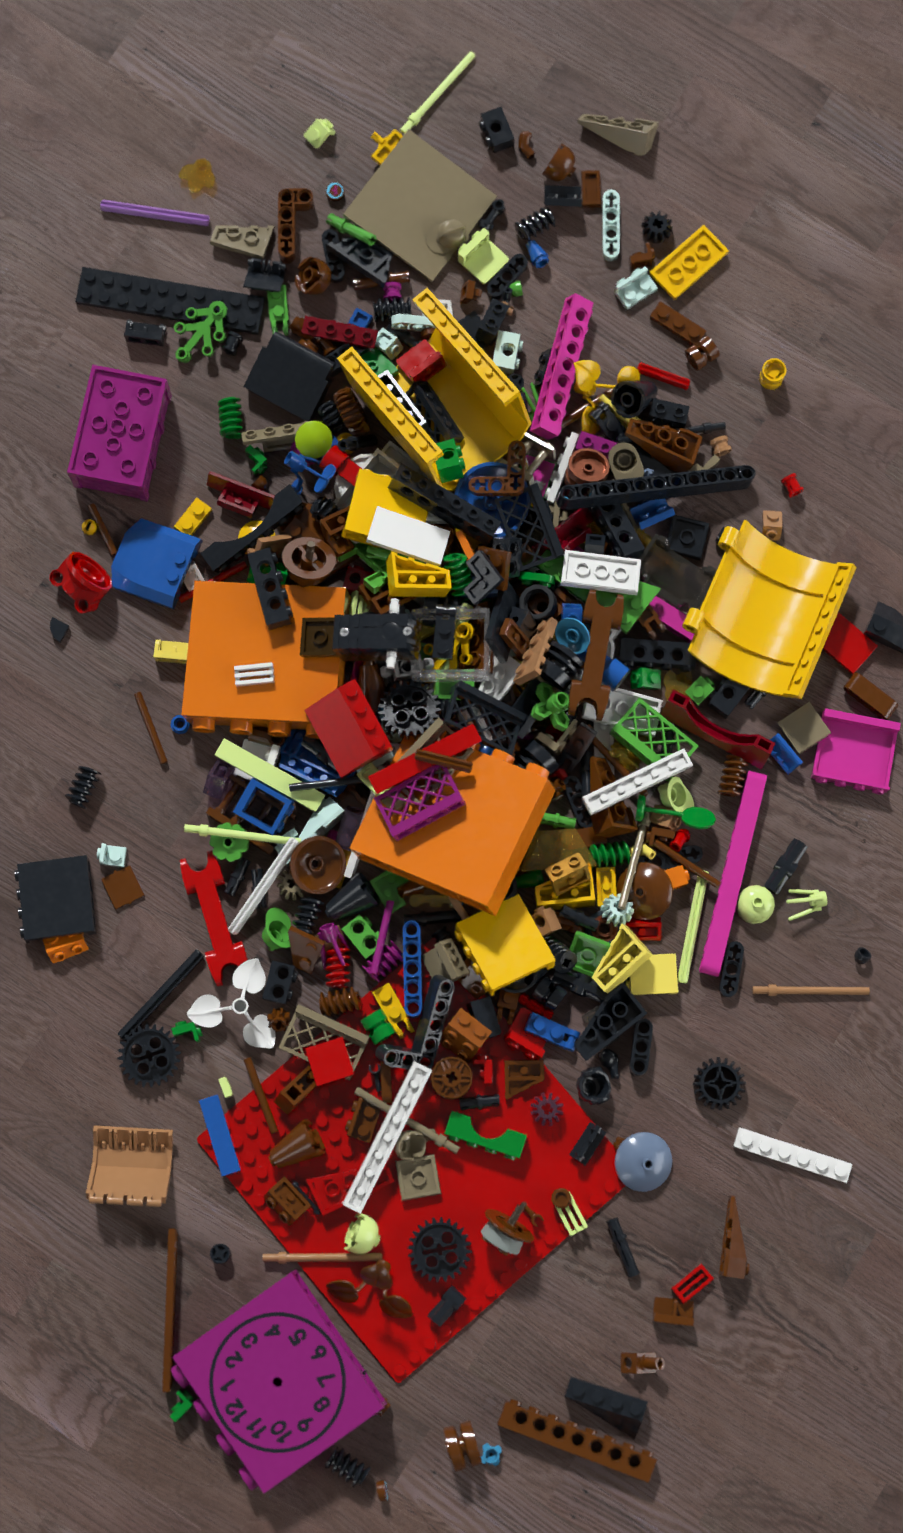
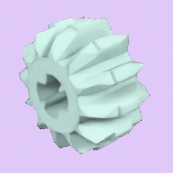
M620 893L616 897L611 894L609 898H605L603 901L604 905L601 906V911H603L602 918H608L607 924L613 922L614 927L618 923L625 925L626 922H630L632 919L631 915L634 913V909L631 908L633 902H627L625 910L618 909Z

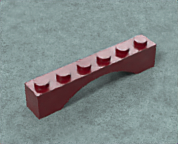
M674 689L660 713L668 721L734 756L743 758L744 761L759 769L763 768L775 745L774 742L759 734H739L715 725L700 713L691 698Z

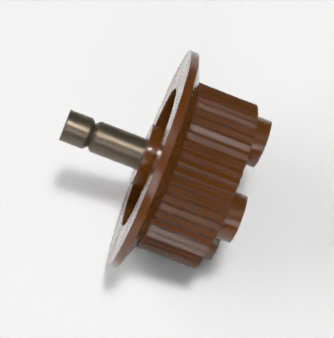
M301 537L292 540L285 546L282 552V562L287 569L289 577L301 587L318 585L326 579L327 575L335 567L336 556L333 549L324 541L312 537Z

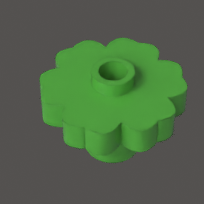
M226 822L217 826V828L246 832L239 824L232 826L231 823ZM210 835L209 844L214 847L212 852L219 860L227 858L229 862L242 858V852L248 851L250 841ZM228 838L232 841V844L230 846L227 842Z

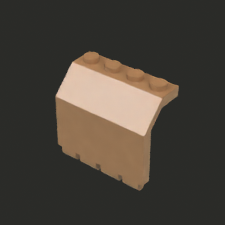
M94 1126L93 1161L86 1190V1199H89V1203L103 1204L104 1200H107V1204L123 1205L124 1201H127V1205L143 1206L144 1202H147V1206L161 1207L162 1203H166L172 1167L173 1130Z

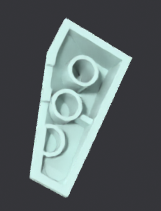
M330 796L327 799L324 798L316 813L313 812L298 838H301L302 842L312 836H324L346 817L344 810ZM290 859L285 864L287 867L290 866Z

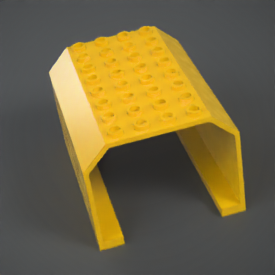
M426 288L412 300L436 327L428 343L436 352L439 351L442 354L447 365L427 381L464 436V439L460 443H456V446L460 445L463 456L460 458H463L466 469H463V474H465L469 469L478 464L496 462L508 452V446L511 442L522 440L531 425V420L520 391L434 294ZM350 347L341 354L337 360L353 391L431 481L450 492L455 491L460 479L442 483L437 470L436 461L444 455L443 451L353 347ZM397 365L396 368L399 370V374L393 378L406 393L413 383ZM413 393L411 398L416 403V394ZM421 406V414L423 415V417H425V408L424 406ZM431 420V426H430L431 429H432V431H434V422H433V420ZM440 434V442L445 441L442 434Z

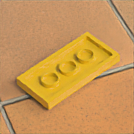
M703 225L654 267L649 275L675 300L725 257L729 250Z

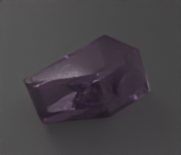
M218 758L207 775L203 793L221 800L230 783L229 777L231 774L233 775L235 767Z

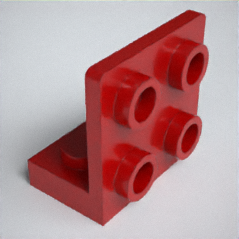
M426 339L396 360L398 366L412 383L414 381H427L447 366L442 354L439 351L436 352Z

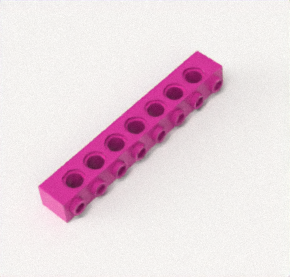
M576 293L565 298L530 428L531 432L547 440L555 438L561 433L562 420L566 415V405L571 396V386L575 381L574 362L579 361L580 352L584 347V337L588 331V322L593 313V302Z

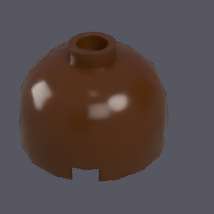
M561 143L542 175L558 182L564 180L567 176L571 178L576 170L574 167L576 160L572 150Z
M307 257L300 263L298 267L300 269L299 274L295 275L297 289L308 295L323 293L329 287L332 277L327 263L314 257Z

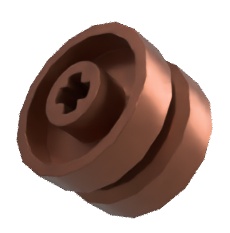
M590 448L575 451L569 458L564 477L565 485L606 481L610 467L608 459L601 452Z

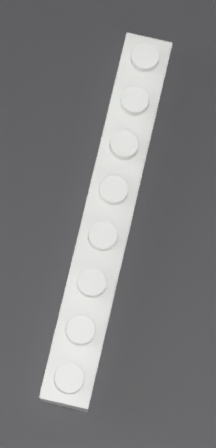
M415 1061L413 1062L342 1203L344 1206L361 1213L432 1072L431 1069Z

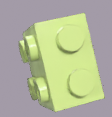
M485 228L480 232H475L471 237V241L468 244H463L458 250V262L482 284H487L509 262V258L489 240V232Z

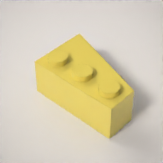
M623 923L615 939L612 940L609 950L603 956L592 976L594 981L608 994L622 984L653 955L631 929Z

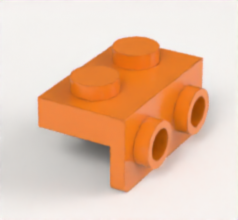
M83 934L43 939L46 952L53 964L81 954L89 949Z

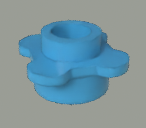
M488 1443L482 1446L484 1450L483 1456H481L482 1463L486 1464L488 1462L497 1466L500 1463L499 1454L502 1452V1448L499 1445L490 1446Z

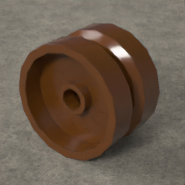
M470 1420L460 1423L459 1427L462 1436L459 1437L453 1425L443 1428L446 1438L445 1445L449 1459H452L455 1472L466 1468L464 1455L468 1456L472 1466L483 1464Z

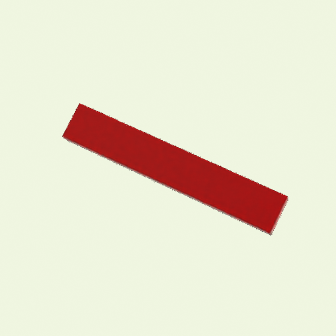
M471 724L422 750L452 757L482 742V739L474 724ZM415 752L368 776V779L376 794H379L435 764L416 760Z

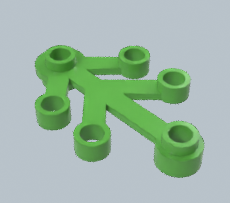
M215 301L211 303L209 308L195 309L190 307L186 310V316L191 320L200 316H208L204 322L189 324L177 322L174 325V330L178 334L196 331L184 347L177 349V360L182 363L189 362L192 358L191 350L202 337L204 338L202 353L207 357L213 356L214 348L212 347L210 326L214 321L216 325L214 339L218 342H223L226 339L223 329V318L227 314V307L223 302ZM220 307V311L215 313V308ZM190 311H194L195 314L190 317ZM182 325L183 329L178 331V327ZM219 333L223 334L221 339H217ZM207 348H211V352L209 354H206L205 352ZM182 351H185L184 357H180Z

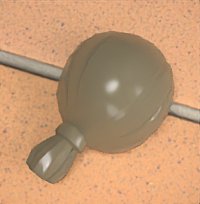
M405 1130L401 1132L394 1149L397 1156L402 1160L414 1161V1158H421L424 1155L426 1142L432 1140L418 1131Z

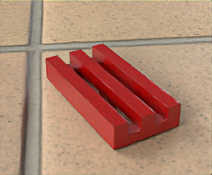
M701 1263L674 1285L671 1290L680 1299L681 1303L685 1304L714 1278ZM700 1269L703 1271L701 1275L694 1279L680 1292L677 1290V1288H679L683 1283H685ZM707 1276L708 1279L687 1297L684 1298L682 1296L698 1281Z

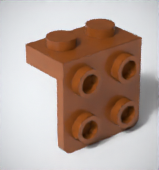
M460 1008L442 1032L440 1043L444 1048L455 1053L458 1058L469 1063L492 1031Z

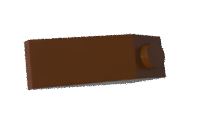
M310 1064L274 1100L287 1115L316 1087Z

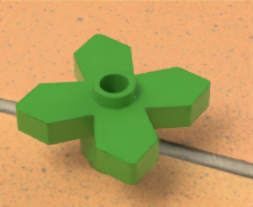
M541 682L536 690V695L541 703L533 706L531 716L540 721L549 716L553 727L564 731L568 728L570 720L564 712L568 710L569 694L565 692L554 693L551 685Z

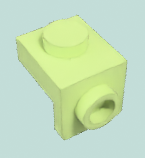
M316 119L303 136L314 148H319L327 137L334 135L336 131L332 128L333 124L327 119Z

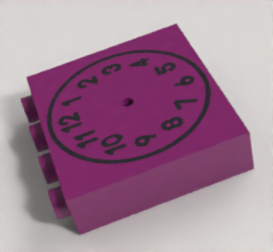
M297 1270L286 1275L173 1356L177 1363L171 1368L173 1376L183 1388L191 1384L199 1396V1399L194 1401L197 1412L206 1422L211 1419L215 1420L222 1430L216 1436L221 1448L228 1456L235 1452L238 1454L245 1465L239 1470L242 1479L251 1490L259 1486L263 1493L270 1490L383 1409L387 1404L368 1374L363 1375L364 1368Z

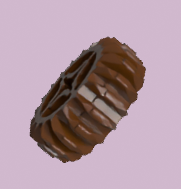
M349 387L338 390L334 394V401L349 432L356 437L366 434V432L370 431V424L355 393Z

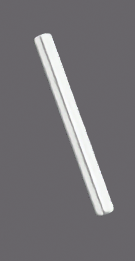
M293 837L289 838L229 926L228 931L237 935L292 856L294 849L299 844L298 840Z

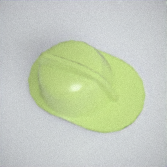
M672 777L668 783L658 787L660 799L664 806L673 808L678 812L694 807L693 797L679 777Z

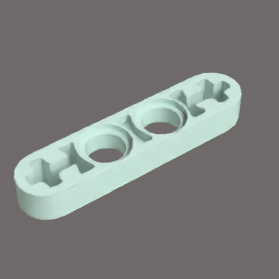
M612 189L604 193L602 200L603 257L608 261L616 260L620 251V197L618 192ZM609 196H613V207H609ZM612 212L616 215V219L610 221L606 218V214ZM613 230L616 232V236L609 238L606 232ZM611 243H613V251H615L613 255H610L608 252Z

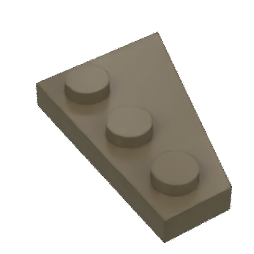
M215 226L210 239V245L263 260L274 232V226H268V228H258V226Z

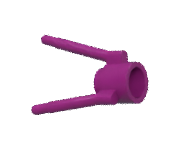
M328 923L321 926L320 932L317 933L319 939L326 940L327 943L332 942L342 966H344L345 962L336 940L339 938L345 948L350 949L349 945L340 933L337 925ZM325 945L321 951L322 967L324 970L326 968Z

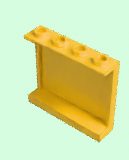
M359 469L346 524L341 537L379 547L366 542L377 506L425 523L428 511L389 489L388 486L392 480L391 476L373 473L369 469Z
M519 894L503 901L496 916L481 911L456 923L455 937L458 942L461 941L464 945L463 951L466 957L471 958L475 974L480 975L483 989L486 992L489 991L491 996H494V991L542 968L546 967L549 970L555 965L553 954Z

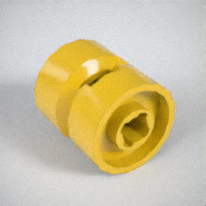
M771 358L764 363L759 375V381L764 388L774 390L782 384L786 374L784 362L777 358Z

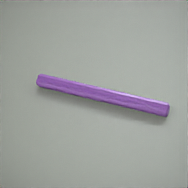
M102 200L100 204L101 210L202 226H208L210 221L209 216L204 214Z

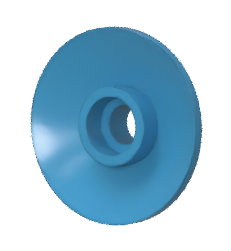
M564 618L557 624L555 636L558 643L568 647L575 654L583 653L588 648L590 634L581 621L575 618Z

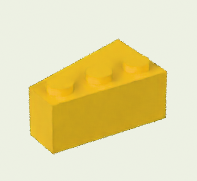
M391 551L386 560L389 596L446 597L451 590L450 570L429 563L423 564L414 561V558H405Z

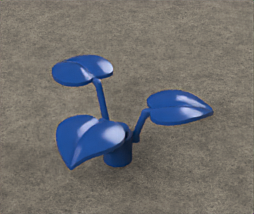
M332 434V446H338V440ZM290 451L284 460V464L290 467V471L297 477L292 485L295 486L300 494L303 490L302 484L304 480L298 474V471L303 472L306 469L319 477L314 491L321 493L335 474L336 467L329 464L325 467L322 474H319L309 468L305 460L320 465L323 456L317 460L302 454L298 455L293 451Z

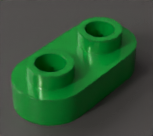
M520 572L518 577L521 585L532 586L533 584H540L547 588H550V585H555L556 579L552 575L532 572Z

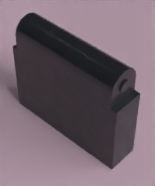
M276 331L268 345L262 347L243 387L305 421H313L317 408L321 405L332 383L329 379L336 363Z

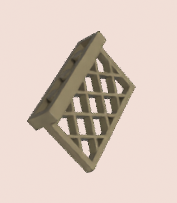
M438 717L399 760L415 753L417 749H423L437 740L439 741L445 731L450 735L455 732L443 724V721ZM470 747L463 756L454 755L452 757L466 760L474 750ZM440 768L434 774H439V780L442 781L443 777L441 778V774H445L444 770L441 771ZM450 768L448 771L452 775L456 770ZM425 779V785H417L416 788L426 789L428 780ZM441 784L430 785V788H432L430 792L435 793ZM403 788L401 791L409 797L410 792L407 790L408 788ZM413 794L412 801L421 803V800L416 799ZM427 794L425 803L432 795Z
M298 1004L278 1048L309 1062L302 1048L312 1044L316 1045L315 1043L325 1039L329 1041L328 1038L333 1036L343 1037V1039L349 1041V1043L345 1044L346 1046L356 1044L361 1047L358 1054L349 1056L350 1062L351 1059L356 1058L353 1064L351 1062L353 1071H355L370 1037ZM299 1018L305 1021L307 1029L296 1032L294 1028L296 1019ZM293 1028L294 1034L289 1035ZM321 1028L325 1037L314 1040L310 1030ZM308 1031L312 1042L301 1045L297 1035ZM295 1036L299 1046L293 1049L285 1047L287 1039ZM352 1076L346 1077L345 1079L350 1081Z

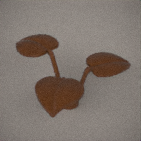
M377 1260L376 1264L363 1268L360 1272L363 1282L357 1288L346 1280H336L326 1285L327 1290L335 1298L342 1302L353 1303L359 1298L357 1292L367 1283L383 1290L384 1299L380 1300L379 1306L386 1314L396 1318H408L414 1314L410 1304L404 1298L396 1295L388 1297L387 1290L392 1286V1279L389 1274L391 1265L385 1260Z

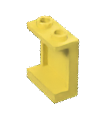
M676 954L652 955L629 976V980H626L627 988L634 996L677 994Z

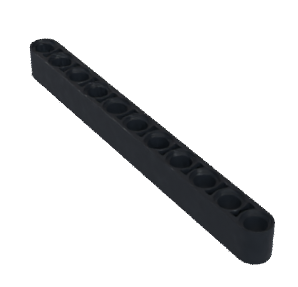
M741 465L566 485L561 488L556 504L560 509L571 510L743 490L750 487L756 471L752 466Z

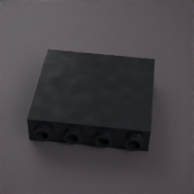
M87 855L17 864L15 880L19 882V889H16L17 900L21 902V908H18L19 919H22L23 927H20V936L24 938L26 943H30L31 940L88 933V935L97 934L90 862Z

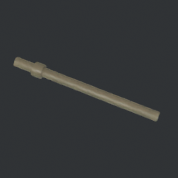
M645 811L643 820L638 823L639 831L618 904V909L625 910L645 834L650 827L651 821L649 819L651 812Z
M359 1087L354 1092L355 1095L386 1113L391 1108L388 1104ZM410 1117L408 1118L407 1126L433 1140L435 1145L443 1146L449 1151L457 1153L460 1147L448 1141L447 1137L442 1134L438 1135Z

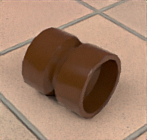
M708 336L698 341L697 346L692 345L684 351L688 362L696 371L705 367L707 361L712 362L720 356L717 346Z

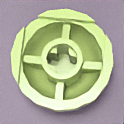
M752 885L740 892L736 907L740 918L745 922L758 924L768 920L773 914L775 902L773 895L768 889L759 885Z
M358 1213L355 1215L358 1219L355 1223L351 1222L344 1242L348 1244V1247L344 1248L355 1254H365L379 1244V1229L374 1219Z

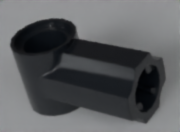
M453 1285L427 1315L439 1327L467 1299Z

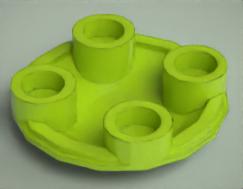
M306 422L296 432V448L306 457L320 458L332 446V433L322 422Z

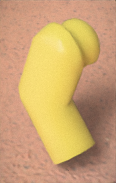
M643 843L640 856L645 855L647 858L653 859L656 856V852ZM634 846L629 848L631 856Z

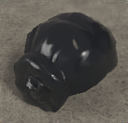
M600 1066L590 1067L581 1071V1076L576 1082L579 1097L583 1101L589 1102L590 1105H600L609 1101L611 1084L608 1075L602 1071V1068Z

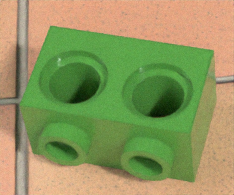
M359 914L342 928V932L367 961L374 955L376 946L368 949L365 946V942L368 939H373L377 944L379 932L374 933L370 928L372 923L366 916L362 918ZM356 924H361L364 930L362 933L356 934L353 932V927Z

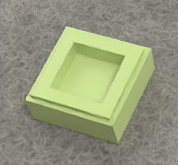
M228 1078L218 1079L225 1098L232 1097L234 1094Z

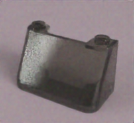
M657 534L654 535L639 558L641 559L639 581L661 588L656 596L686 615L690 608L699 609L717 571L711 566L702 567V569L672 551L669 540Z

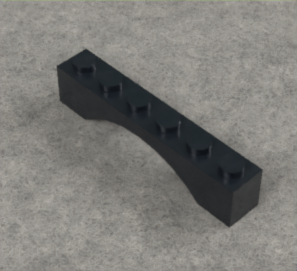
M289 484L274 496L268 515L254 531L236 540L214 542L202 551L201 555L214 572L223 573L230 568V564L233 561L242 559L248 548L256 547L258 538L272 536L274 530L279 526L283 527L290 521L289 518L294 514L296 516L303 512L307 503L295 486Z

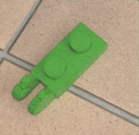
M282 285L280 293L267 291L270 324H272V334L276 331L278 332L276 324L283 323L284 335H289L286 286Z

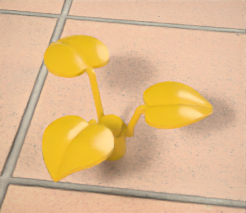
M581 360L574 362L576 371L574 391L582 394L583 399L592 405V407H586L583 412L582 431L594 435L600 429L588 416L592 410L596 409V404L589 396L595 394L596 387L613 389L616 385L596 384L595 381L600 377L601 373L599 364L591 360ZM633 366L623 367L617 376L618 384L627 380L639 381V371ZM603 413L600 415V419L605 416Z

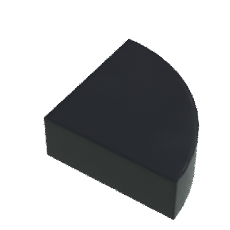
M52 617L50 622L51 633L61 643L70 626Z

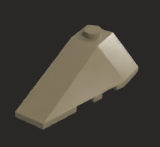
M583 114L577 122L638 156L645 155L651 149L659 122L635 118V122L625 121L624 117L608 120L607 116Z

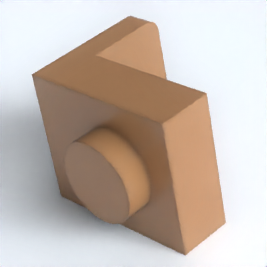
M763 510L762 534L770 540L779 541L782 532V512Z
M654 805V808L675 811L672 808ZM651 813L649 819L651 824L668 828L675 832L681 824L680 816Z

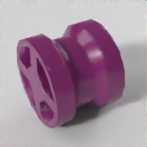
M387 282L385 284L383 300L385 301V298H388L389 303H391L392 299L395 298L399 302L400 298H402L400 294L401 284L398 282Z

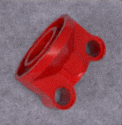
M80 552L70 553L58 569L53 570L49 576L52 585L62 586L64 591L75 600V609L82 614L95 611L101 599L112 588V580L105 569L95 560Z

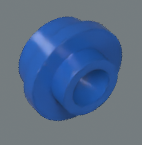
M177 715L171 720V729L175 733L184 734L189 730L190 723L182 715ZM179 722L184 723V726L182 728L177 727V724Z

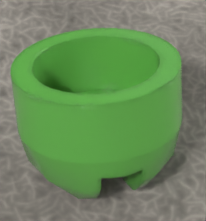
M521 282L512 283L509 287L512 289V296H523Z

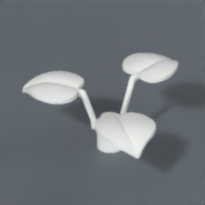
M257 958L242 963L235 970L232 979L233 985L243 990L241 997L235 999L232 1002V1006L220 1008V1002L215 996L203 995L193 1003L187 1012V1016L191 1021L203 1027H214L221 1023L222 1014L220 1011L233 1010L237 1014L244 1013L250 1022L244 1026V1040L254 1047L273 1048L275 1030L272 1027H268L269 1021H267V1016L259 1014L252 1020L247 1012L248 1002L244 999L246 991L257 993L265 985V973Z

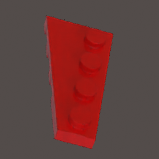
M385 1164L371 1193L395 1182L387 1164ZM360 1168L306 1179L323 1216L344 1206L342 1203Z

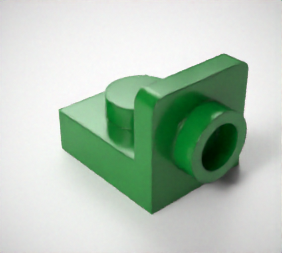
M180 1389L176 1392L184 1402L181 1403L179 1401L171 1409L173 1413L169 1417L174 1422L178 1421L194 1405L192 1401L194 1398L187 1390L182 1391Z

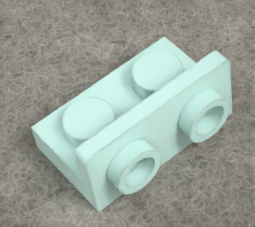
M646 267L634 270L630 277L627 279L622 278L616 283L614 293L626 310L658 289L647 274L648 269Z

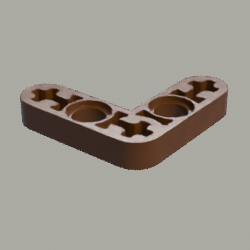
M516 440L508 446L507 477H474L469 481V489L474 496H519L524 492L526 449L523 442ZM517 446L520 448L518 452L519 459H515L514 450ZM514 464L522 466V469L517 473L511 470ZM514 478H517L518 485L521 486L517 487V490L511 487L514 486ZM486 482H488L489 490L486 491L485 487H479V490H475L473 486H476V483H480V486H486ZM495 482L502 484V488L498 491H494L491 488Z

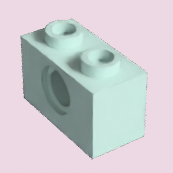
M498 330L493 362L504 374L511 375L514 374V369L518 370L520 359L517 358V353L522 351L523 341H520L521 334ZM509 350L513 354L510 356H506L503 354V352Z

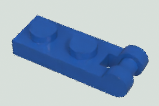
M534 1012L530 1013L524 1028L525 1032L571 1052H574V1044L581 1034L576 1030L569 1029ZM564 1035L569 1036L567 1042L563 1041Z

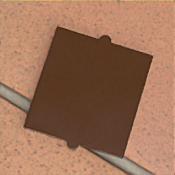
M130 865L119 871L114 870L113 874L101 879L115 909L126 904H132L133 901L145 896Z

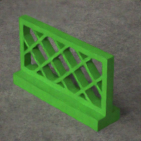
M640 697L609 733L647 766L661 760V757L665 758L673 754H667L666 744L676 743L677 751H679V743H687L692 747L689 752H686L688 757L698 748L694 741ZM639 704L645 708V716H636L635 708ZM657 718L660 721L661 728H651L650 719ZM647 719L648 728L637 729L636 720ZM625 720H633L634 729L627 730L622 726V723ZM661 731L662 741H652L651 732ZM665 731H673L676 740H665ZM648 732L649 742L640 741L638 733ZM663 744L664 754H656L653 751V745Z

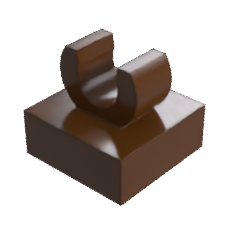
M468 280L462 285L459 303L467 304L471 300L477 301L478 298H481L482 290L475 288V281Z

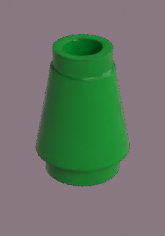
M534 869L515 877L517 888H535L544 883L541 870Z

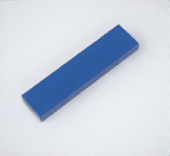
M218 1094L199 1100L221 1176L241 1171Z

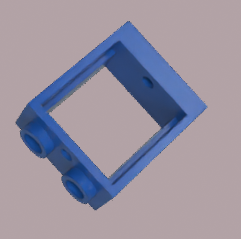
M251 778L233 813L269 834L276 835L277 832L281 833L285 826L283 821L286 816L292 814L295 808L293 806L295 801L259 780ZM258 788L285 803L272 827L245 812Z

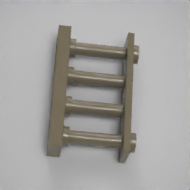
M526 432L521 440L525 445L526 453L530 448L539 452L528 469L525 470V481L529 487L531 484H534L533 473L546 456L555 460L556 453L552 444L543 442ZM502 458L496 461L504 464L508 463L506 460ZM514 464L512 467L519 472L521 469L517 467L518 464Z

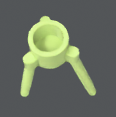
M818 889L788 890L789 893L810 895L807 898L787 900V903L809 902L810 906H814L789 917V921L815 911H821L822 907L827 906L825 891L819 892Z

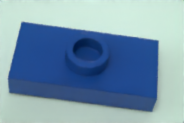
M779 733L770 739L775 743L771 755L788 775L803 763Z

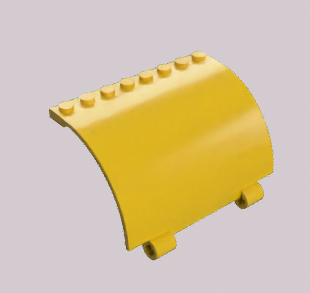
M747 520L743 521L740 530L726 526L718 542V546L725 550V553L700 610L696 608L689 609L682 625L686 631L694 633L688 651L705 666L736 683L772 695L802 699L855 573L856 566L853 563L837 562V564L823 562L792 552L765 537Z

